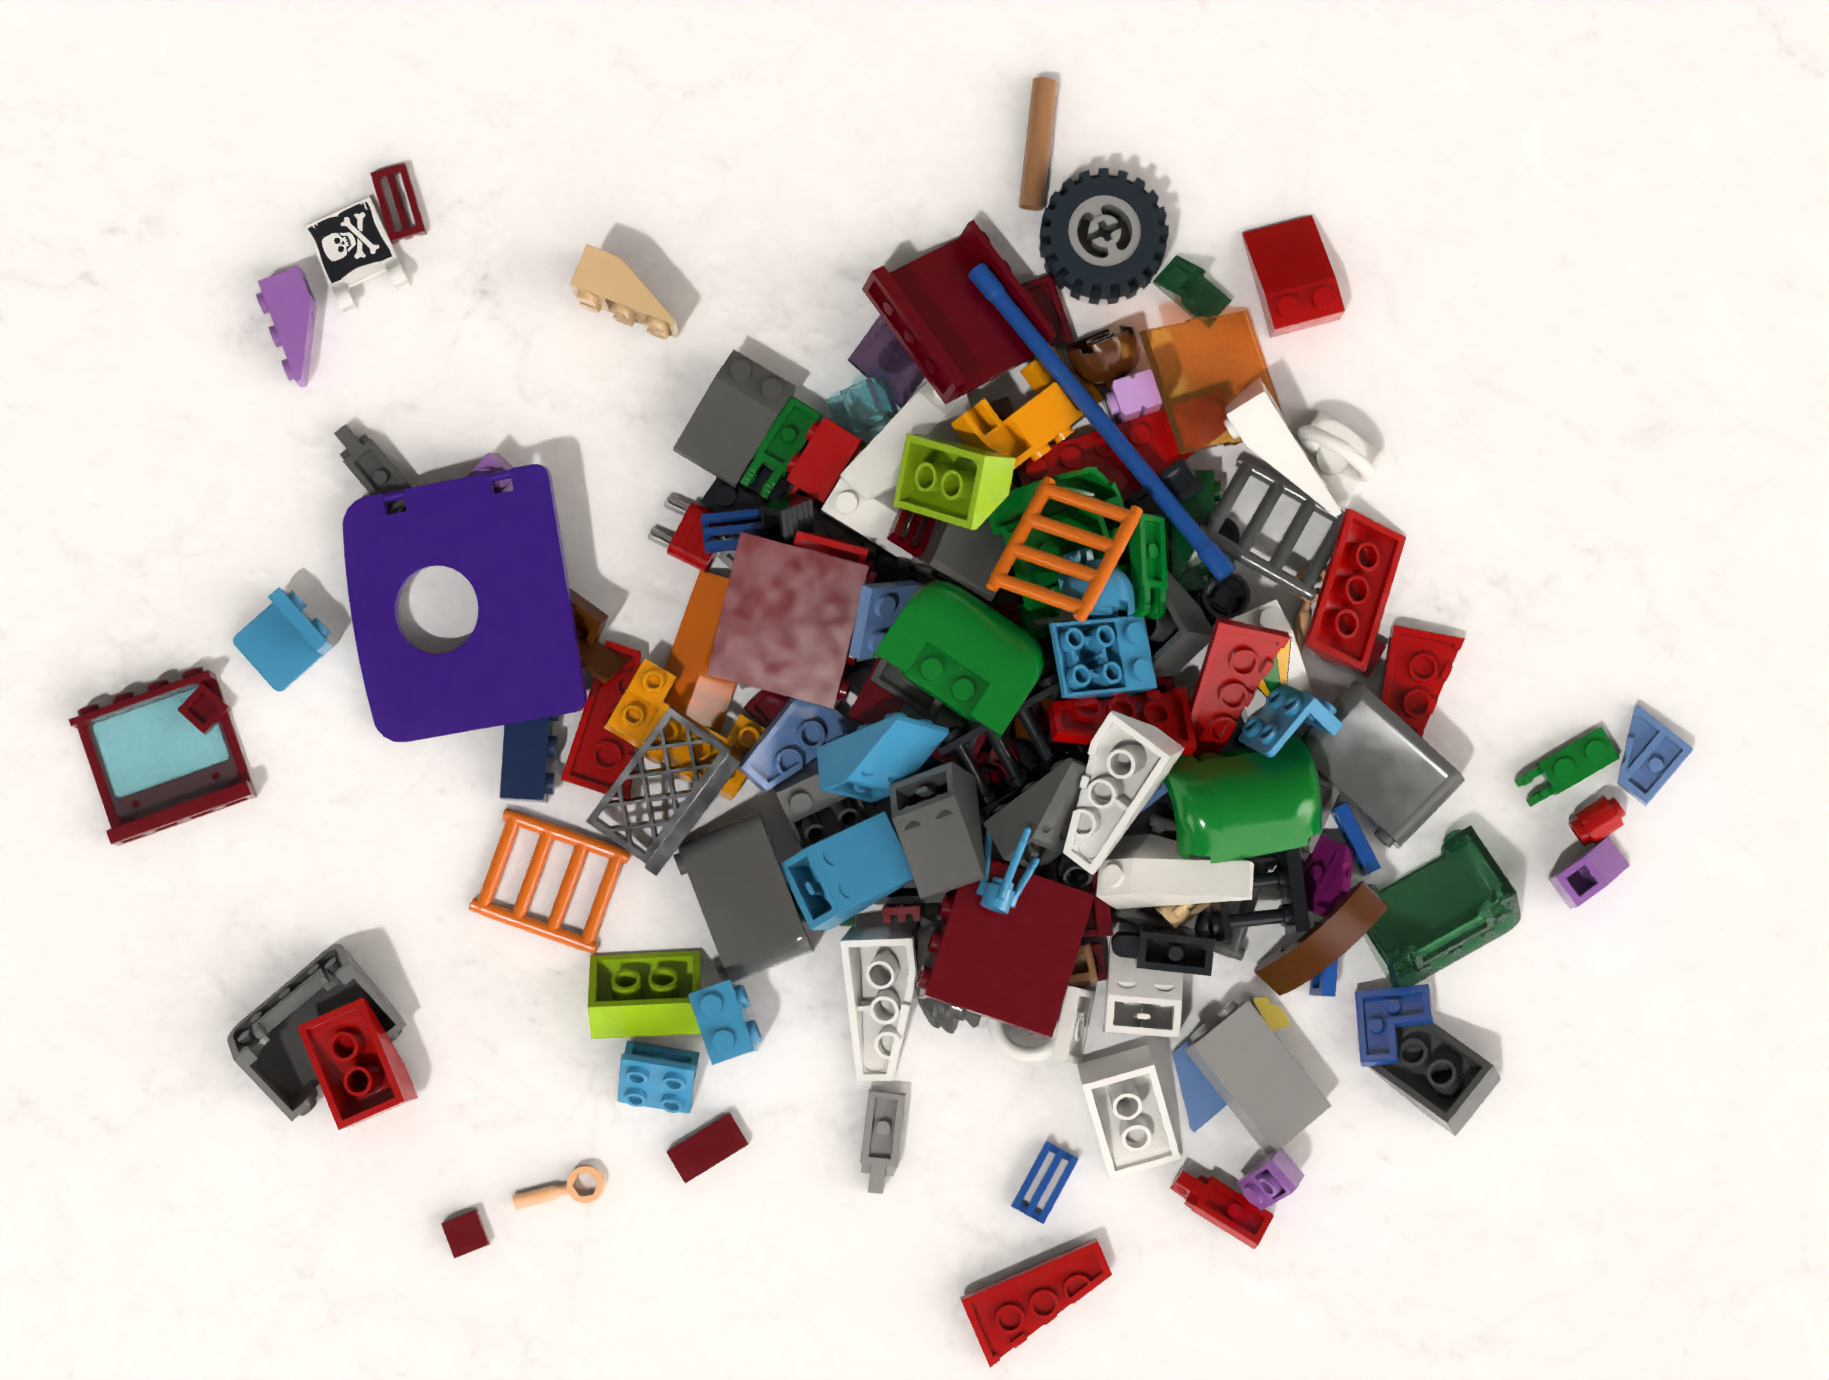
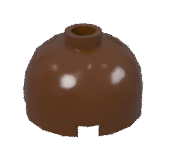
M1133 324L1120 325L1121 333L1114 334V332L1106 329L1073 343V348H1067L1066 352L1075 372L1088 383H1105L1107 389H1111L1114 380L1126 377L1125 375L1136 368L1141 356V345Z

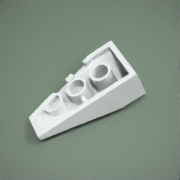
M928 381L848 465L840 477L867 500L895 489L906 433L939 436L964 443L951 423L972 408L967 394L945 405Z
M841 477L823 505L822 513L893 557L911 564L910 561L913 556L886 539L899 510V507L893 506L896 488L867 500ZM909 511L900 535L902 537H905L914 515L912 511ZM923 515L922 520L912 542L913 544H915L919 532L922 528L923 522L926 517L925 515ZM914 566V569L933 581L937 580Z
M1111 711L1090 742L1088 750L1089 759L1085 774L1081 778L1079 786L1081 791L1076 810L1072 814L1063 853L1090 874H1095L1166 778L1185 748L1157 727Z
M1153 834L1122 836L1098 869L1096 897L1115 909L1252 900L1254 863L1244 859L1211 863L1210 857L1191 854L1190 858L1184 859L1177 852V841Z

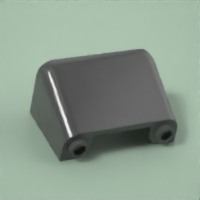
M1355 680L1331 704L1337 710L1334 716L1343 724L1338 733L1333 736L1311 726L1300 739L1310 751L1317 773L1320 772L1374 821L1373 825L1377 830L1373 834L1381 843L1388 848L1394 845L1398 849L1460 787L1465 779L1453 765L1374 693Z
M759 811L680 844L678 847L680 853L673 855L681 876L688 873L719 956L713 958L718 974L721 979L728 977V979L734 982L813 952Z
M336 944L324 951L238 1023L227 1037V1042L233 1060L293 1121L299 1115H306L315 1107L318 1095L317 1086L320 1084L297 1026L362 997L366 998L391 1042L400 1036L406 1023L341 944Z

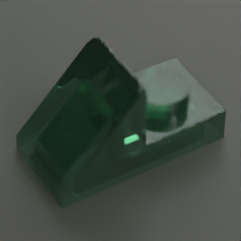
M1176 255L1152 283L1207 330L1232 300L1204 277L1206 271L1203 268Z

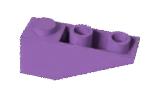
M298 265L259 280L258 284L261 292L257 293L256 297L264 314L270 313L274 325L269 327V331L275 346H282L287 359L281 362L288 380L295 379L296 383L303 388L307 386L317 305L305 273Z

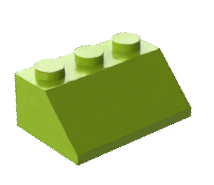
M906 433L893 506L970 530H977L1009 495L1016 458L939 436Z
M701 951L590 955L588 1015L591 1039L701 1034L688 996L689 993L702 989Z

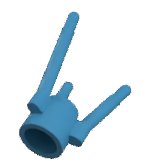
M1030 827L1024 828L1004 879L993 877L991 883H988L992 838L986 830L983 846L986 878L980 880L976 891L977 895L982 896L981 906L1002 914H1008L1010 907L1015 908L1019 895L1040 862L1038 857H1034L1014 887L1015 884L1012 883V879L1030 836Z

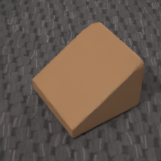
M1090 943L1080 945L1068 986L1086 988L1097 985V973Z

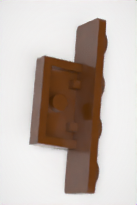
M570 588L582 668L602 683H607L624 668L626 663L625 660L598 641L609 616Z

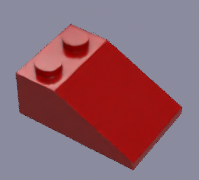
M1312 215L1242 233L1270 338L1341 319L1345 309L1339 287Z
M365 997L297 1026L338 1130L355 1126L418 1098L403 1060Z

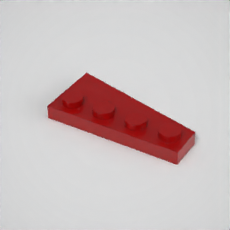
M606 640L605 646L625 660L626 663L624 668L607 683H602L594 677L561 776L562 781L602 794H606L634 756L635 746L606 730L604 726L641 664V651ZM626 779L622 784L625 798H631L632 779ZM618 792L613 797L619 799Z
M1186 686L1176 687L1173 692L1160 693L1159 690L1145 691L1141 696L1128 697L1126 693L1116 694L1107 700H1097L1096 697L1055 701L1052 702L1048 709L1051 738L1054 742L1090 745V742L1111 711H1115L1157 727L1185 748L1181 755L1191 756L1197 748Z
M1095 1238L960 1297L989 1367L991 1368L999 1362L1000 1358L1011 1349H1016L1028 1339L1027 1337L1041 1326L1047 1325L1058 1317L1057 1314L1070 1304H1075L1109 1278L1112 1273L1099 1242Z

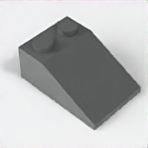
M733 349L714 377L673 447V451L736 488L753 462L757 449L790 398L794 395L796 386Z
M1167 570L1168 589H1166L1167 603L1165 606L1167 608L1164 613L1165 616L1163 615L1159 620L1150 619V617H1147L1148 615L1144 616L1155 678L1171 679L1210 642L1213 630L1201 607ZM1127 611L1118 612V617H1128Z
M1434 1022L1433 1024L1396 1027L1399 1063L1367 1067L1429 1118L1454 1136H1457L1500 1082L1501 1078L1493 1064Z

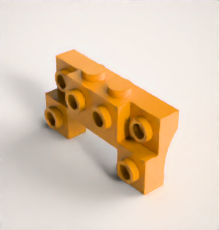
M1052 346L1097 403L1104 400L1094 384L1084 381L1066 363L1057 349ZM1037 358L1020 370L1037 395L1002 421L984 398L951 423L965 444L1016 458L1014 469L1029 457L1035 462L1049 452L1052 448L1048 442L1053 439L1058 444L1074 432L1070 425L1083 416V413Z
M644 659L604 728L639 748L670 707L663 700L675 681L676 676ZM741 714L735 719L725 738L700 724L729 746L736 745L745 754L765 731L764 727ZM671 718L664 727L667 741L687 739L685 726ZM692 732V737H693V738L699 737V736H697L695 733ZM660 734L653 743L661 742ZM709 743L694 744L697 763L713 761L720 752ZM688 745L668 748L671 767L691 764ZM662 749L646 751L643 755L653 763H665ZM699 769V770H698L700 777L702 776V774L705 772L706 769ZM736 769L718 795L731 801L736 796L746 776ZM693 770L674 773L684 781L693 782L694 780Z

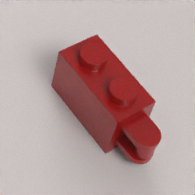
M826 417L821 422L816 420L805 436L809 443L802 454L797 451L786 467V470L790 472L786 480L794 485L789 494L798 495L801 490L811 495L810 498H812L814 507L818 500L822 503L827 501L841 478V473L855 459L866 442Z

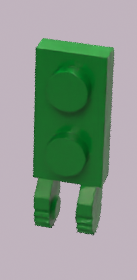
M792 396L754 454V460L744 474L741 484L749 487L755 481L761 466L768 467L774 472L764 483L760 494L768 499L781 477L785 478L788 473L786 467L797 451L801 453L808 442L805 439L808 430L816 420L821 422L823 414Z
M1142 513L1139 523L1130 538L1131 584L1135 596V613L1132 615L1141 618L1148 615L1147 617H1150V619L1159 620L1163 615L1165 616L1164 613L1167 608L1165 606L1167 603L1166 589H1168L1165 518L1159 515Z
M1599 727L1536 764L1537 767L1514 781L1518 787L1525 786L1531 783L1534 778L1541 774L1543 775L1549 786L1542 791L1538 790L1526 799L1531 807L1552 794L1558 795L1620 759L1603 728Z

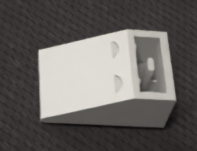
M1112 922L1113 935L1118 931L1138 932L1139 925L1135 923ZM1110 936L1103 1032L1180 1038L1183 973L1136 968L1135 959L1119 957L1113 952L1111 945L1112 936Z

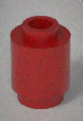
M1601 795L1573 814L1574 819L1568 822L1577 839L1586 847L1591 842L1594 845L1622 827L1624 823L1621 818L1626 814L1614 797L1608 800L1604 795Z

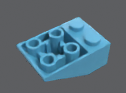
M1128 616L1086 620L1085 622L1071 621L1049 624L1062 698L1082 699L1096 697L1097 699H1111L1116 694L1126 693L1130 697L1157 688L1145 618Z
M894 712L885 715L884 720L877 723L859 726L857 731L832 737L831 742L816 748L820 790L872 803L890 796L889 785L913 776L949 734V729L935 725L928 719L916 720L907 717L905 713Z
M887 811L810 845L779 864L810 930H831L914 880L896 828Z

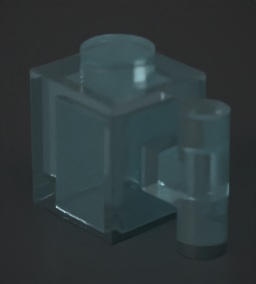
M870 377L841 390L840 394L845 407L840 395L826 400L834 422L853 433L851 423L854 432H869L870 436L877 435L899 412L886 377Z

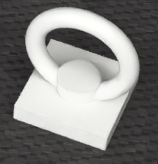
M1322 410L1319 411L1311 425H1304L1298 429L1297 437L1308 455V460L1315 465L1342 510L1358 484L1373 478L1374 470L1371 464L1381 449Z
M1068 986L1053 1036L1042 1045L1035 1047L1019 1045L1006 1034L1002 1022L987 1018L991 1037L1005 1054L1020 1061L1035 1062L1052 1056L1053 1060L1081 1064L1095 992Z

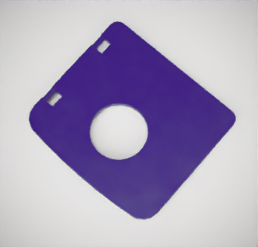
M531 464L389 493L365 496L356 500L347 509L342 526L352 624L374 725L383 737L393 742H412L575 713L585 707L587 692L552 477L546 467L539 464ZM511 478L513 491L495 494L494 481ZM405 499L406 511L389 514L387 502ZM433 566H446L461 573L472 585L478 601V618L470 637L458 648L441 654L429 653L416 647L404 634L398 616L400 595L407 582L421 570Z

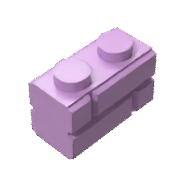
M1147 369L1135 373L1133 378L1126 376L1114 380L1110 393L1105 394L1106 400H1103L1107 415L1111 420L1116 419L1117 424L1159 411L1163 402V396L1154 371Z

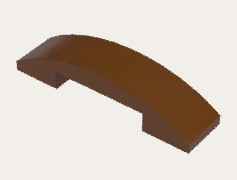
M1363 880L1360 881L1335 902V909L1286 950L1282 947L1277 949L1255 967L1254 972L1279 996L1298 988L1321 973L1349 950L1388 909V904Z

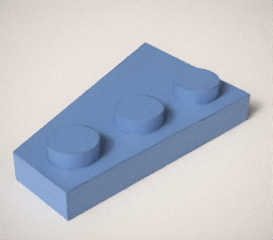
M790 698L745 754L737 769L761 791H768L802 769L803 765L816 758L817 747L831 742L832 737L848 735L857 731V729L835 708L832 709Z

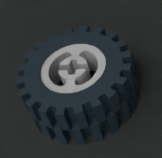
M1099 168L1098 174L1090 176V172L1087 170L1079 173L1078 180L1073 182L1069 178L1062 184L1061 191L1059 193L1055 191L1049 200L1048 207H1045L1039 235L1041 258L1044 257V268L1047 274L1055 276V284L1061 290L1064 287L1070 289L1071 297L1079 300L1082 295L1089 298L1088 303L1098 305L1099 299H1107L1108 305L1118 303L1119 297L1126 296L1128 300L1136 295L1139 288L1145 289L1161 266L1169 236V225H1165L1167 215L1164 206L1159 208L1157 205L1159 197L1154 190L1148 193L1144 190L1145 182L1137 177L1135 182L1127 179L1128 172L1122 170L1118 171L1117 176L1108 175L1109 168ZM1102 212L1117 215L1127 225L1130 233V242L1124 250L1117 248L1121 236V228L1116 230L1118 221L1110 215H1103ZM1089 220L1091 222L1087 233V241L1092 240L1090 249L1097 254L1105 255V258L1089 254L1080 244L1077 229L1082 221ZM1102 228L1105 233L1113 231L1109 241H1105L1103 237L1096 238L1099 229Z

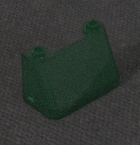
M1470 825L1463 830L1457 829L1446 835L1441 847V856L1380 891L1375 884H1367L1388 904V909L1363 935V938L1392 988L1413 986L1512 930L1521 919L1517 892Z

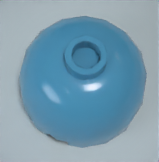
M1102 559L1087 560L1085 565L1097 569ZM1114 568L1087 620L1118 617V611L1127 609V616L1135 613L1133 586L1126 574L1118 568ZM1068 576L1061 587V593L1081 600L1089 582ZM1060 609V614L1068 618V611Z

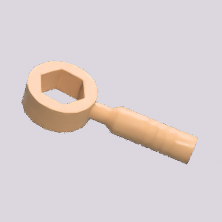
M1309 566L1302 568L1295 577L1301 580ZM1323 570L1319 577L1322 582L1326 574L1325 570ZM1295 594L1303 601L1301 609L1296 614L1293 626L1300 654L1302 653L1311 618V603L1317 602L1319 594H1316L1312 601Z
M581 1166L572 1171L566 1185L559 1187L551 1185L513 1195L515 1209L518 1210L557 1200L561 1195L570 1194L575 1201L590 1203L598 1199L603 1193L605 1187L604 1177L595 1167ZM591 1173L598 1184L593 1195L581 1196L574 1184L578 1174Z

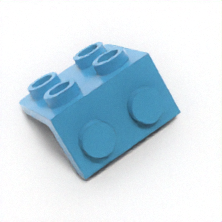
M278 587L268 596L273 603L237 633L233 638V643L274 690L282 692L330 651L334 645L327 638L331 634L328 628L317 617L311 621L303 612V609L307 607L303 600L293 590L287 594V592Z
M1283 683L1268 695L1266 704L1259 713L1251 717L1244 724L1238 740L1244 746L1271 758L1276 755L1302 722L1333 736L1338 733L1343 724L1334 716L1337 710L1322 697L1316 699L1306 690L1302 692Z
M729 979L688 994L712 1065L746 1053L758 1051L756 1043L761 1042L762 1037L756 1020L749 1021L744 1008L749 1007L750 1002L744 985H736L733 980Z

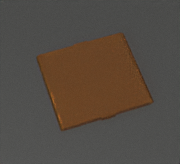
M1248 310L1205 318V316L1192 318L1183 323L1139 332L1180 454L1221 445L1225 447L1242 443L1241 437L1233 439L1223 422L1228 418L1225 407L1259 377L1282 411Z

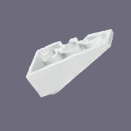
M1259 377L1225 407L1228 418L1223 422L1234 440L1241 437L1247 447L1335 517L1342 513L1338 502L1315 465L1308 460V455L1299 442L1298 437L1290 432L1285 416Z
M888 926L851 927L840 940L856 1080L892 1081L896 1072L918 973L914 936Z

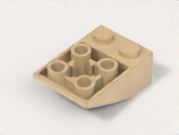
M586 244L570 283L576 299L580 300L579 305L595 313H599L601 309L614 314V320L628 326H633L634 322L647 326L646 331L655 337L666 340L669 335L678 338L679 332L675 319L624 260L619 256Z

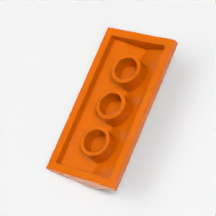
M700 570L664 669L676 676V679L663 702L669 706L672 704L700 724L721 731L737 683L706 675L729 578L709 572L705 573Z

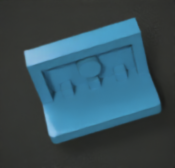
M627 1041L625 1052L621 1055L617 1101L634 1107L645 1106L663 1109L670 1113H690L700 1052Z

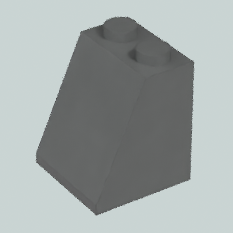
M988 518L977 530H970L936 519L924 552L918 558L913 556L910 563L937 580L948 581L965 589L983 602H992L996 592L987 589L986 583L1006 547L1003 534L993 535Z

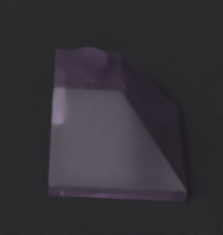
M879 315L848 358V361L900 408L907 403L925 378L881 315Z

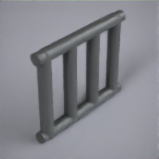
M1241 454L1236 460L1235 466L1238 469L1206 525L1203 526L1201 524L1200 528L1211 541L1218 545L1224 554L1298 596L1312 601L1317 591L1314 589V586L1331 557L1344 511L1341 510L1342 513L1335 517L1293 482ZM1251 475L1269 485V488L1238 543H1235L1218 532ZM1283 493L1301 505L1268 562L1250 550ZM1313 512H1316L1333 523L1300 580L1282 570Z
M1154 813L1151 814L1149 818V826L1152 827L1150 834L1165 837V834L1168 833L1176 836L1175 820ZM1267 854L1243 858L1254 863L1253 874L1266 873L1268 870H1273L1276 865V858ZM1262 888L1252 889V900H1242L1238 913L1254 911ZM1210 906L1199 913L1194 930L1209 931L1207 915L1211 912ZM1139 908L1117 909L1116 911L1117 917L1137 925L1148 924L1172 927L1161 915L1156 916L1139 910ZM1181 924L1177 927V928L1192 929V928L1186 927V926L1181 925ZM1248 927L1232 929V939L1216 942L1214 952L1241 961L1245 952V948L1241 946Z

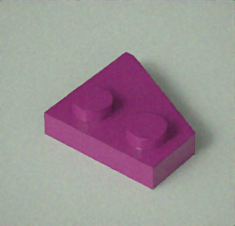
M1320 835L1312 854H1309L1302 868L1308 911L1325 918L1335 909V902L1350 890L1354 851L1348 846L1323 835Z

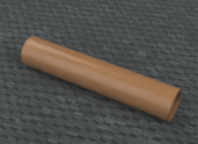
M1037 77L1032 82L1018 205L1019 208L1025 210L1040 211L1044 209L1058 81L1051 78Z

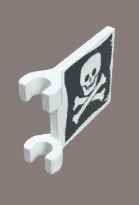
M370 196L304 226L333 290L336 301L344 315L358 309L349 289L383 272H388L397 291L411 285Z

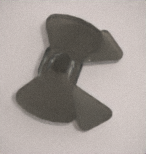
M1068 611L1061 612L1056 617H1033L1034 626H1049L1051 623L1078 620L1074 618V613Z

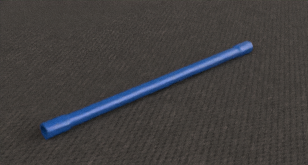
M984 262L973 268L968 274L969 279L983 296L996 307L1197 552L1198 558L1218 582L1229 576L1236 567L1218 545L1209 539L1005 291L1004 285Z

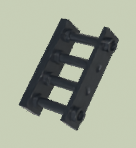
M1057 670L1049 671L1039 677L1038 684L1032 688L1016 713L1041 757L1039 761L1040 766L1029 772L1022 770L1003 735L996 739L993 731L976 720L962 727H959V725L949 727V734L937 747L941 756L952 751L960 767L976 776L981 826L993 816V811L997 807L1013 801L1021 794L1022 789L1026 785L1039 781L1050 772V768L1058 761L1071 757L1084 764L1088 763L1090 745L1072 743L1073 747L1061 754L1058 751L1054 752L1030 706L1050 696L1052 702L1068 700V698H1062ZM982 733H985L1009 776L1007 779L1008 784L996 791L994 788H989L965 745L966 742Z
M1300 848L1275 852L1277 868H1274L1273 872L1253 874V889L1276 887L1277 890H1280L1282 904L1279 905L1278 909L1229 914L1227 901L1210 903L1211 912L1207 915V925L1209 933L1215 937V943L1231 940V929L1280 923L1282 927H1285L1286 935L1311 930Z

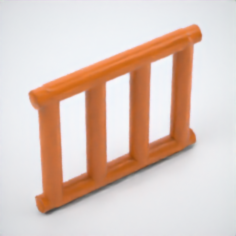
M1045 476L992 570L990 578L986 583V588L993 592H997L999 588L1074 613L1073 616L1076 620L1085 622L1138 525L1143 510L1135 505L1127 509L1057 486L1054 479ZM1052 499L1121 522V525L1114 538L1111 539L1042 516L1040 513L1047 500ZM1032 528L1105 552V555L1098 568L1094 569L1024 545ZM1016 558L1089 582V585L1080 600L1007 574Z
M505 808L502 818L503 821H506L478 899L473 898L469 905V910L575 949L596 954L599 942L595 941L618 875L622 864H627L632 854L619 846L520 811ZM521 827L540 835L513 910L495 905L492 901L518 829ZM555 839L574 846L546 923L527 916V912L551 845ZM589 851L609 858L582 935L563 929L561 926Z

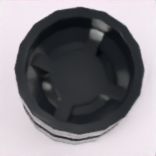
M1231 573L1220 582L1212 576L1201 592L1199 604L1207 620L1215 624L1217 617L1232 619L1243 614L1251 599L1250 589L1247 582L1238 574Z

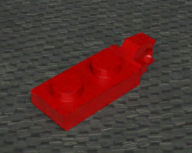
M1182 1170L1170 1188L1186 1199L1184 1204L1191 1208V1211L1252 1249L1259 1245L1274 1217L1266 1209L1260 1211L1245 1196L1213 1176L1207 1178L1200 1175L1197 1179Z

